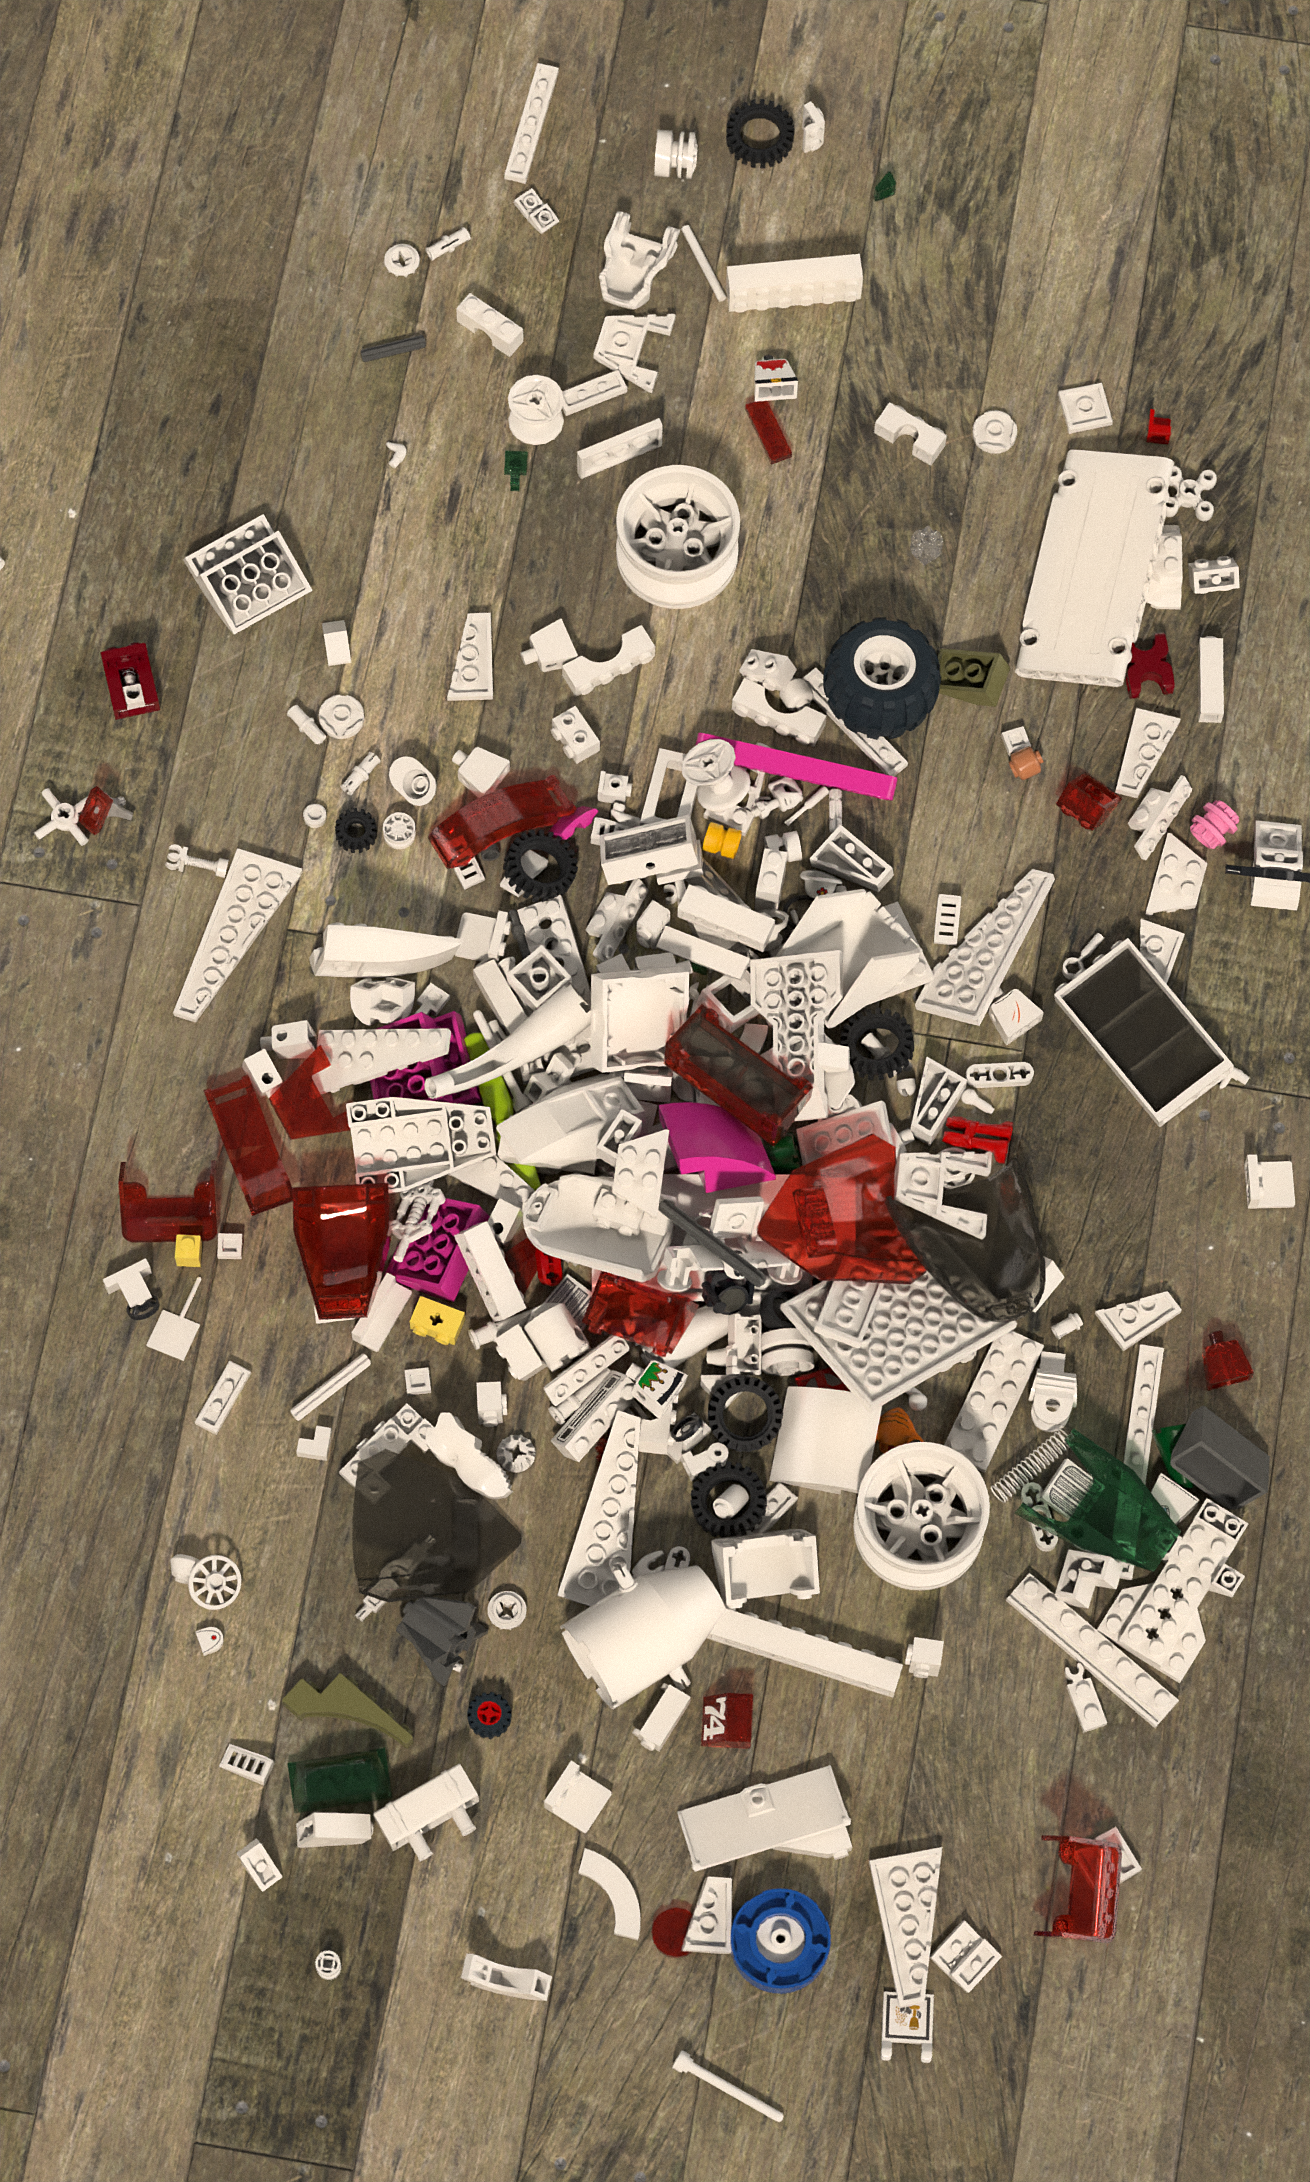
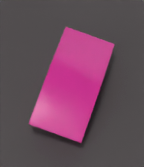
M581 806L570 811L551 827L549 831L554 833L552 837L557 838L559 835L563 840H567L573 835L576 827L585 829L589 826L598 810Z

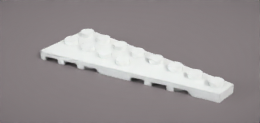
M237 848L173 1011L174 1016L197 1022L302 874V868Z

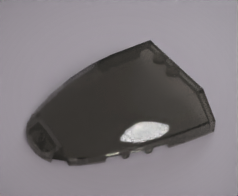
M1017 1157L986 1179L943 1191L942 1205L987 1214L986 1236L983 1240L897 1200H893L892 1196L886 1197L885 1205L898 1230L917 1259L931 1276L966 1310L987 1321L1010 1322L1025 1317L1037 1307L1044 1293L1046 1283L1045 1258H1043L1042 1251L1043 1242L1042 1238H1040L1038 1217H1036L1033 1208V1198Z

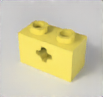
M420 1296L410 1319V1329H413V1332L419 1336L426 1337V1335L434 1337L438 1343L448 1345L449 1343L455 1345L465 1322V1312ZM437 1320L441 1321V1323H437L436 1326H433V1323H435Z

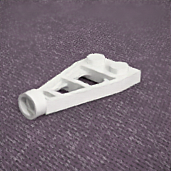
M757 743V744H756V745H758V746H763V747L770 748L769 746H767V745H765V744H763V743ZM752 770L758 773L754 786L750 785L749 798L746 807L741 808L735 805L723 811L706 809L704 818L723 825V827L740 830L742 835L746 836L755 818L751 809L755 808L754 803L759 801L765 772Z

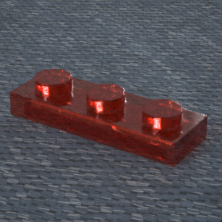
M756 401L746 404L745 411L771 465L791 458V449L768 401Z

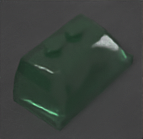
M385 1748L287 1763L294 1813L393 1798Z

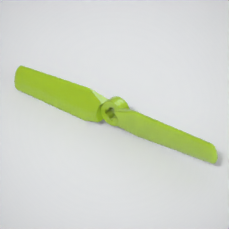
M481 1032L469 1034L464 1038L471 1061L490 1050ZM503 1076L478 1085L484 1107H490L491 1117L496 1126L507 1120L510 1115L513 1116V1102ZM496 1129V1137L500 1142L501 1135ZM504 1162L535 1191L541 1186L535 1166Z

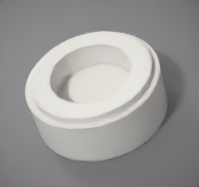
M310 804L304 810V821L309 827L319 828L325 824L327 814L322 805Z

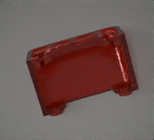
M601 1271L582 1323L589 1326L588 1331L601 1335L602 1332L617 1336L653 1349L652 1353L665 1358L666 1354L672 1355L695 1317L699 1305L686 1296L669 1294L631 1281L628 1278Z

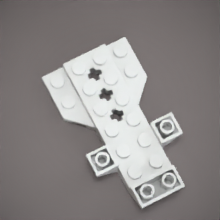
M840 950L750 960L751 1006L773 1024V1048L759 1056V1079H773L774 1096L781 1122L828 1118V1096L825 1094L824 1070L827 1073L850 1070L849 1047L824 1043V1018L843 998V953ZM799 977H801V981L796 984L795 981H798ZM799 999H801V1003L798 1006H795V1004L799 1002ZM799 1021H801V1026L796 1029L795 1026H798Z
M1206 1498L1183 1538L1161 1525L1148 1546L1166 1564L1155 1583L1122 1589L1097 1628V1631L1108 1640L1180 1683L1206 1641L1197 1610L1198 1606L1208 1591L1233 1597L1245 1577L1225 1563L1249 1523ZM1171 1591L1180 1592V1596L1182 1597V1599H1180L1179 1597L1177 1600L1173 1599V1593ZM1159 1611L1168 1612L1167 1616L1170 1618L1168 1619L1166 1617L1165 1620L1161 1619ZM1146 1631H1154L1157 1639L1154 1637L1152 1640L1148 1639Z

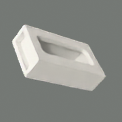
M659 748L640 826L666 820L655 816L666 768L682 771V763L687 754ZM686 781L677 817L689 815L691 819L698 786Z

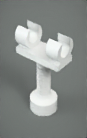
M176 844L169 847V850L178 851L179 855L177 853L168 854L167 858L170 861L177 862L176 864L166 862L168 869H179L180 872H183L184 865L188 864L199 868L204 867V869L208 870L213 869L216 876L225 878L228 865L227 859L219 858L215 862L188 856V847L182 849Z

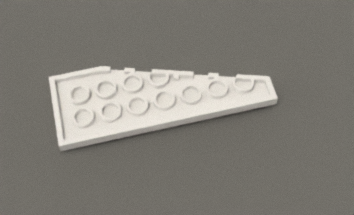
M1032 869L1014 887V891L1006 899L1003 898L998 903V908L992 914L988 913L965 936V941L957 949L953 948L948 953L949 957L943 963L939 962L932 971L934 981L925 984L915 1003L916 1009L980 1026L1055 880L1054 875Z

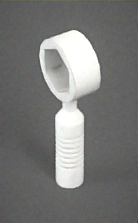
M1096 933L1081 951L1079 958L1071 957L1064 961L1062 973L1067 979H1075V974L1068 973L1067 965L1069 963L1077 964L1079 971L1083 969L1082 961L1091 955L1104 937Z

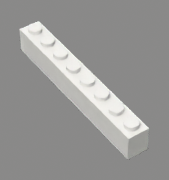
M724 1605L725 1612L707 1636V1639L892 1698L903 1667L895 1658L885 1657L883 1659L875 1656L876 1654L870 1650L862 1649L858 1651L852 1649V1645L848 1643L838 1642L836 1644L830 1642L829 1638L823 1635L815 1634V1636L805 1634L806 1631L801 1628L792 1627L789 1629L783 1627L779 1621L769 1619L767 1622L759 1619V1616L754 1613L745 1612V1614L736 1612L735 1608H728L727 1605Z

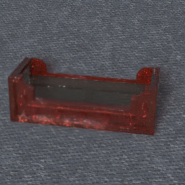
M701 1004L666 1042L663 1064L772 1146H775L810 1100L813 1086L804 1077H794L791 1079L720 1026L717 1012Z

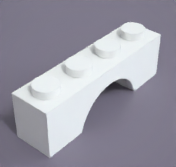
M640 625L622 635V648L613 659L606 662H593L584 656H580L562 665V676L575 697L580 694L586 695L594 687L611 682L615 676L627 674L633 667L650 662L655 656V645L643 626Z
M746 678L743 679L732 700V710L737 715L754 719L757 724L764 727L769 726L780 735L793 737L797 742L805 746L810 745L814 747L826 725L827 715L807 706L798 712L790 714L774 710L766 701L765 687Z

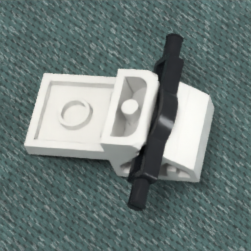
M1256 820L1254 826L1253 866L1226 864L1225 874L1251 876V906L1297 910L1301 882L1310 883V873L1301 872L1303 867V851H1301L1302 825Z

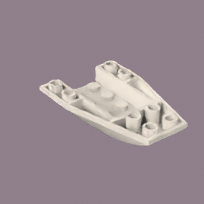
M336 922L327 925L323 932L324 947L314 949L309 959L315 976L395 977L425 971L452 960L462 941L452 936H436L379 927H367L366 924L345 926L343 923Z
M599 1074L565 1084L496 1127L520 1164L600 1159L596 1156L597 1146L621 1109L642 1120V1131L637 1138L648 1135L644 1109L621 1076Z
M397 1097L346 1104L357 1174H355L358 1198L407 1191L496 1155L490 1107Z

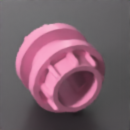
M1215 800L1213 803L1208 802L1203 807L1206 814L1203 818L1196 815L1192 819L1193 825L1190 827L1192 835L1208 849H1215L1217 845L1222 847L1226 843L1223 835L1226 832L1234 834L1238 830L1236 826L1239 822L1238 815L1221 800Z

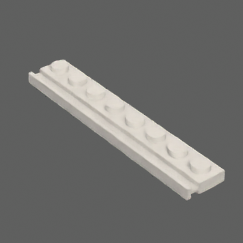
M1029 1573L1011 1595L1007 1597L1006 1601L1073 1659L1081 1663L1087 1671L1154 1728L1158 1726L1178 1703L1179 1700L1066 1603L1056 1597L1053 1592L1032 1574Z

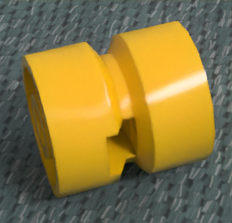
M710 822L702 850L714 854L720 851L721 856L734 859L740 844L742 831L730 827L724 830L723 825Z

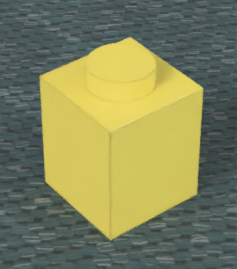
M176 1235L175 1260L177 1266L201 1267V1236Z

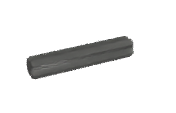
M423 335L365 348L361 350V358L363 362H369L426 347V341Z

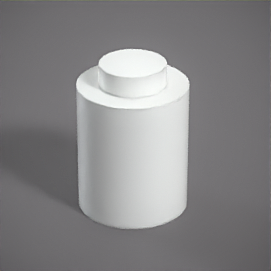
M731 1485L713 1503V1509L717 1516L724 1520H730L748 1503V1493L740 1485Z

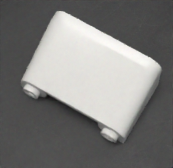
M788 1529L725 1537L711 1541L722 1601L728 1608H740L742 1603L747 1602L749 1598L791 1593L797 1595L798 1599L812 1598V1594L820 1593L816 1536L803 1529Z

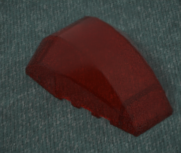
M388 1183L293 1187V1232L295 1243L319 1320L368 1318L381 1281L391 1243Z

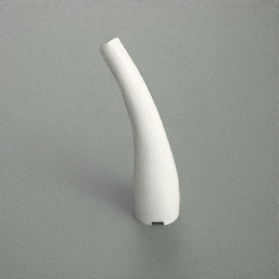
M569 981L541 1004L515 1031L498 1045L469 1063L427 1078L424 1084L427 1095L434 1099L478 1086L557 1049L591 1025V1004L579 992H576L578 989Z
M774 1299L773 1309L777 1317L782 1321H790L780 1309L781 1304L786 1302V1300ZM753 1301L752 1304H746L736 1314H740L741 1317L760 1315L761 1301ZM708 1306L688 1310L643 1330L634 1337L635 1346L641 1345L643 1354L640 1357L646 1366L652 1360L675 1368L711 1343L728 1334V1315L714 1313L713 1307Z

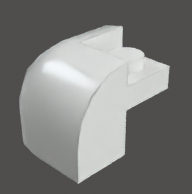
M386 977V981H372V978H365L351 986V1008L355 1016L368 1026L378 1021L387 1024L404 1019L410 1015L413 1007L415 982L395 977Z

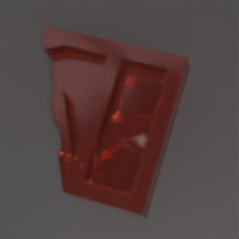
M528 1237L504 1253V1260L508 1268L513 1272L514 1282L523 1296L537 1272L536 1247Z

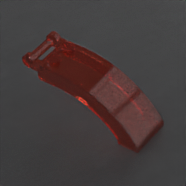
M551 775L545 780L508 786L470 802L440 823L428 835V839L447 869L468 865V862L481 851L508 836L528 829L556 824L559 817L572 815L576 811V806L572 801H569L559 786L558 778L555 775ZM548 790H552L560 802V806H557Z
M247 1074L241 1076L242 1079L212 1090L208 1088L203 1091L251 1216L297 1199ZM243 1088L246 1089V1095L216 1105L215 1098Z

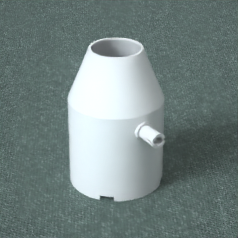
M625 1562L617 1563L619 1569L614 1565L611 1571L620 1584V1588L560 1626L561 1629L565 1628L566 1630L562 1635L580 1669L587 1679L591 1677L594 1679L599 1687L596 1689V1692L611 1709L617 1708L668 1674L678 1690L685 1689L682 1683H685L687 1687L691 1684L682 1665L694 1657L725 1612V1606L719 1593L699 1566L694 1565L644 1574L633 1579Z

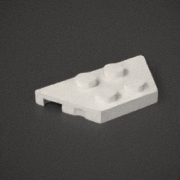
M1168 833L1145 914L1147 916L1163 911L1169 913L1175 912L1178 909H1193L1197 904L1207 863L1171 833Z
M667 1129L619 1144L612 1193L621 1199H626L629 1204L637 1209L640 1208L655 1220H657L669 1137V1130Z

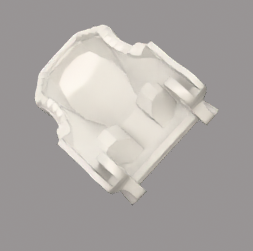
M618 211L604 243L606 264L599 275L604 301L623 308L637 309L649 301L654 276L673 257L677 249L676 241L680 229L668 226L663 237V243H657L629 234L631 222H629L630 214Z
M441 1413L436 1427L426 1428V1445L440 1462L454 1467L461 1480L472 1490L495 1500L507 1498L513 1493L506 1471H503V1468L496 1461L489 1459L486 1453L481 1452L482 1441L467 1432L458 1417L453 1416L451 1413Z

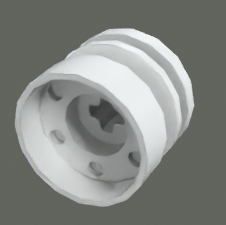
M658 130L655 155L656 177H669L671 169L676 168L677 177L681 178L682 168L687 169L686 178L692 179L697 164L698 151L695 132H690L689 142H684V131L680 132L678 141H674L671 130Z

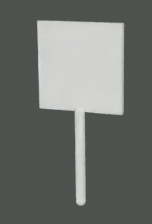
M197 1277L180 1316L165 1310L162 1311L146 1345L147 1347L184 1361L200 1327V1324L185 1319L184 1316L201 1282V1277Z

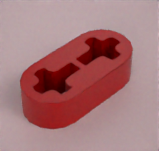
M536 1248L535 1255L539 1281L544 1286L558 1285L562 1280L561 1259L544 1255L542 1251ZM550 1272L554 1273V1277L551 1280L546 1278V1274Z

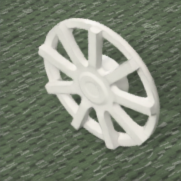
M210 1555L197 1561L187 1579L191 1598L201 1607L210 1610L222 1609L230 1605L238 1596L241 1588V1574L238 1567L232 1560L221 1555ZM210 1560H212L211 1573H209L206 1570V1568L202 1565ZM217 1560H223L226 1563L222 1567V1569L219 1572H217L216 1562ZM229 1566H232L236 1575L224 1577L225 1571ZM198 1568L206 1575V1578L194 1577ZM237 1579L236 1591L225 1586L227 1581ZM193 1582L204 1583V1586L194 1592ZM223 1589L233 1594L227 1602H224L221 1595ZM208 1590L205 1603H203L197 1596ZM213 1593H216L220 1605H210Z

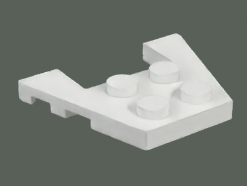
M656 314L648 315L647 317H634V315L606 316L593 359L613 371L619 370L621 376L647 392L652 393L658 372L637 367L636 365L647 331L670 336L676 315L667 314V316L656 317Z

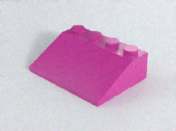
M446 1198V1201L439 1205L436 1215L432 1218L431 1225L433 1231L409 1243L402 1262L395 1261L393 1255L386 1273L395 1276L397 1283L435 1298L454 1302L469 1270L454 1235L478 1223L488 1222L490 1216L479 1205ZM430 1204L426 1205L420 1222L427 1219Z

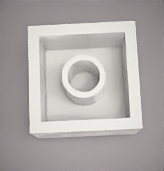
M543 945L538 947L506 974L508 984L533 1011L570 981L573 984L572 977Z

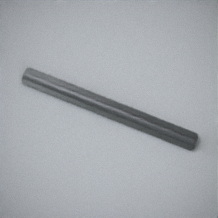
M665 1199L659 1203V1212L756 1287H761L766 1283L767 1277L765 1274L669 1200Z

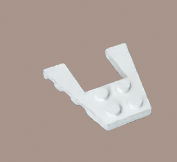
M988 1151L985 1154H975V1152L950 1154V1152H942L937 1155H929V1153H900L897 1157L894 1199L983 1240L986 1236L987 1214L942 1205L945 1168L988 1177L991 1173L992 1152Z

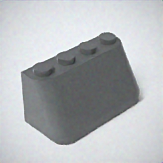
M1204 1405L1193 1411L1171 1453V1466L1227 1509H1240L1268 1492L1270 1456Z

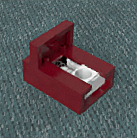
M134 642L126 647H111L100 652L115 720L160 710L146 643ZM134 675H138L140 681L139 684L135 683L136 680L134 679ZM120 678H124V679H125V681H124V683H126L125 687H122L121 679H120ZM131 694L139 695L137 698L134 699L129 698Z

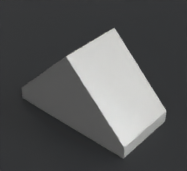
M345 621L322 623L328 665L351 663Z

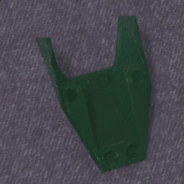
M1073 1428L1064 1441L1092 1476L1093 1485L1072 1516L1066 1522L1057 1521L1042 1516L1024 1502L1017 1508L1014 1514L1081 1550L1097 1555L1110 1556L1114 1560L1154 1572L1181 1531L1133 1469Z

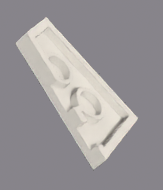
M1166 1291L1128 1304L1123 1303L1106 1310H1097L1095 1315L1122 1351H1125L1180 1314L1182 1310L1169 1292Z
M708 1876L704 1880L681 1951L730 1954L732 1878Z

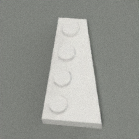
M468 613L447 701L493 700L491 613Z
M1136 708L1115 793L1134 798L1139 797L1177 729L1180 718Z
M496 1155L448 1174L497 1200L500 1198L520 1208L522 1212H524L527 1201L535 1192Z

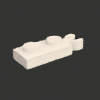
M1078 1663L1076 1666L1078 1674H1071L1068 1667L1065 1668L1064 1674L1068 1680L1072 1681V1684L1067 1685L1066 1688L1084 1733L1107 1725V1721L1091 1678L1083 1680L1084 1668L1081 1663Z

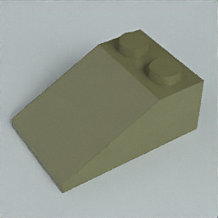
M940 649L937 657L941 675L939 693L975 705L996 707L1010 671V666L1000 653Z

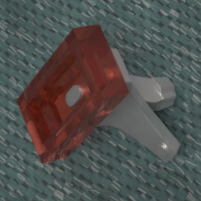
M96 786L90 790L79 817V822L93 835L101 832L106 818L115 816L131 820L133 812L122 807L126 804L124 797L111 798L106 792Z

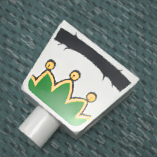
M652 1360L645 1370L633 1363L626 1373V1376L636 1381L632 1395L659 1419L662 1418L680 1393L688 1377L685 1373L655 1360Z

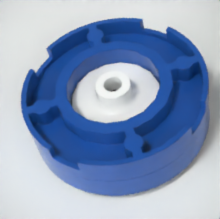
M771 1889L763 1891L740 1908L731 1929V1956L739 1973L751 1985L766 1992L784 1994L806 1987L819 1976L827 1962L831 1945V1934L828 1921H826L823 1913L818 1908L819 1906L812 1899L790 1889ZM782 1939L784 1942L778 1943L776 1940Z

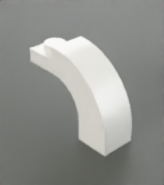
M466 1954L461 1978L471 1982L470 1985L494 1993L523 1999L547 2001L552 1976L536 1969L509 1967L494 1963L475 1954Z

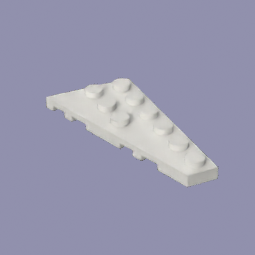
M448 1028L319 1030L309 1096L312 1099L321 1097V1094L330 1091L334 1093L340 1091L342 1087L351 1084L357 1085L387 1075L389 1071L395 1069L402 1070L408 1068L410 1064L419 1061L423 1063L446 1055L449 1052L451 1031Z
M942 1847L869 1861L899 2008L924 2004Z

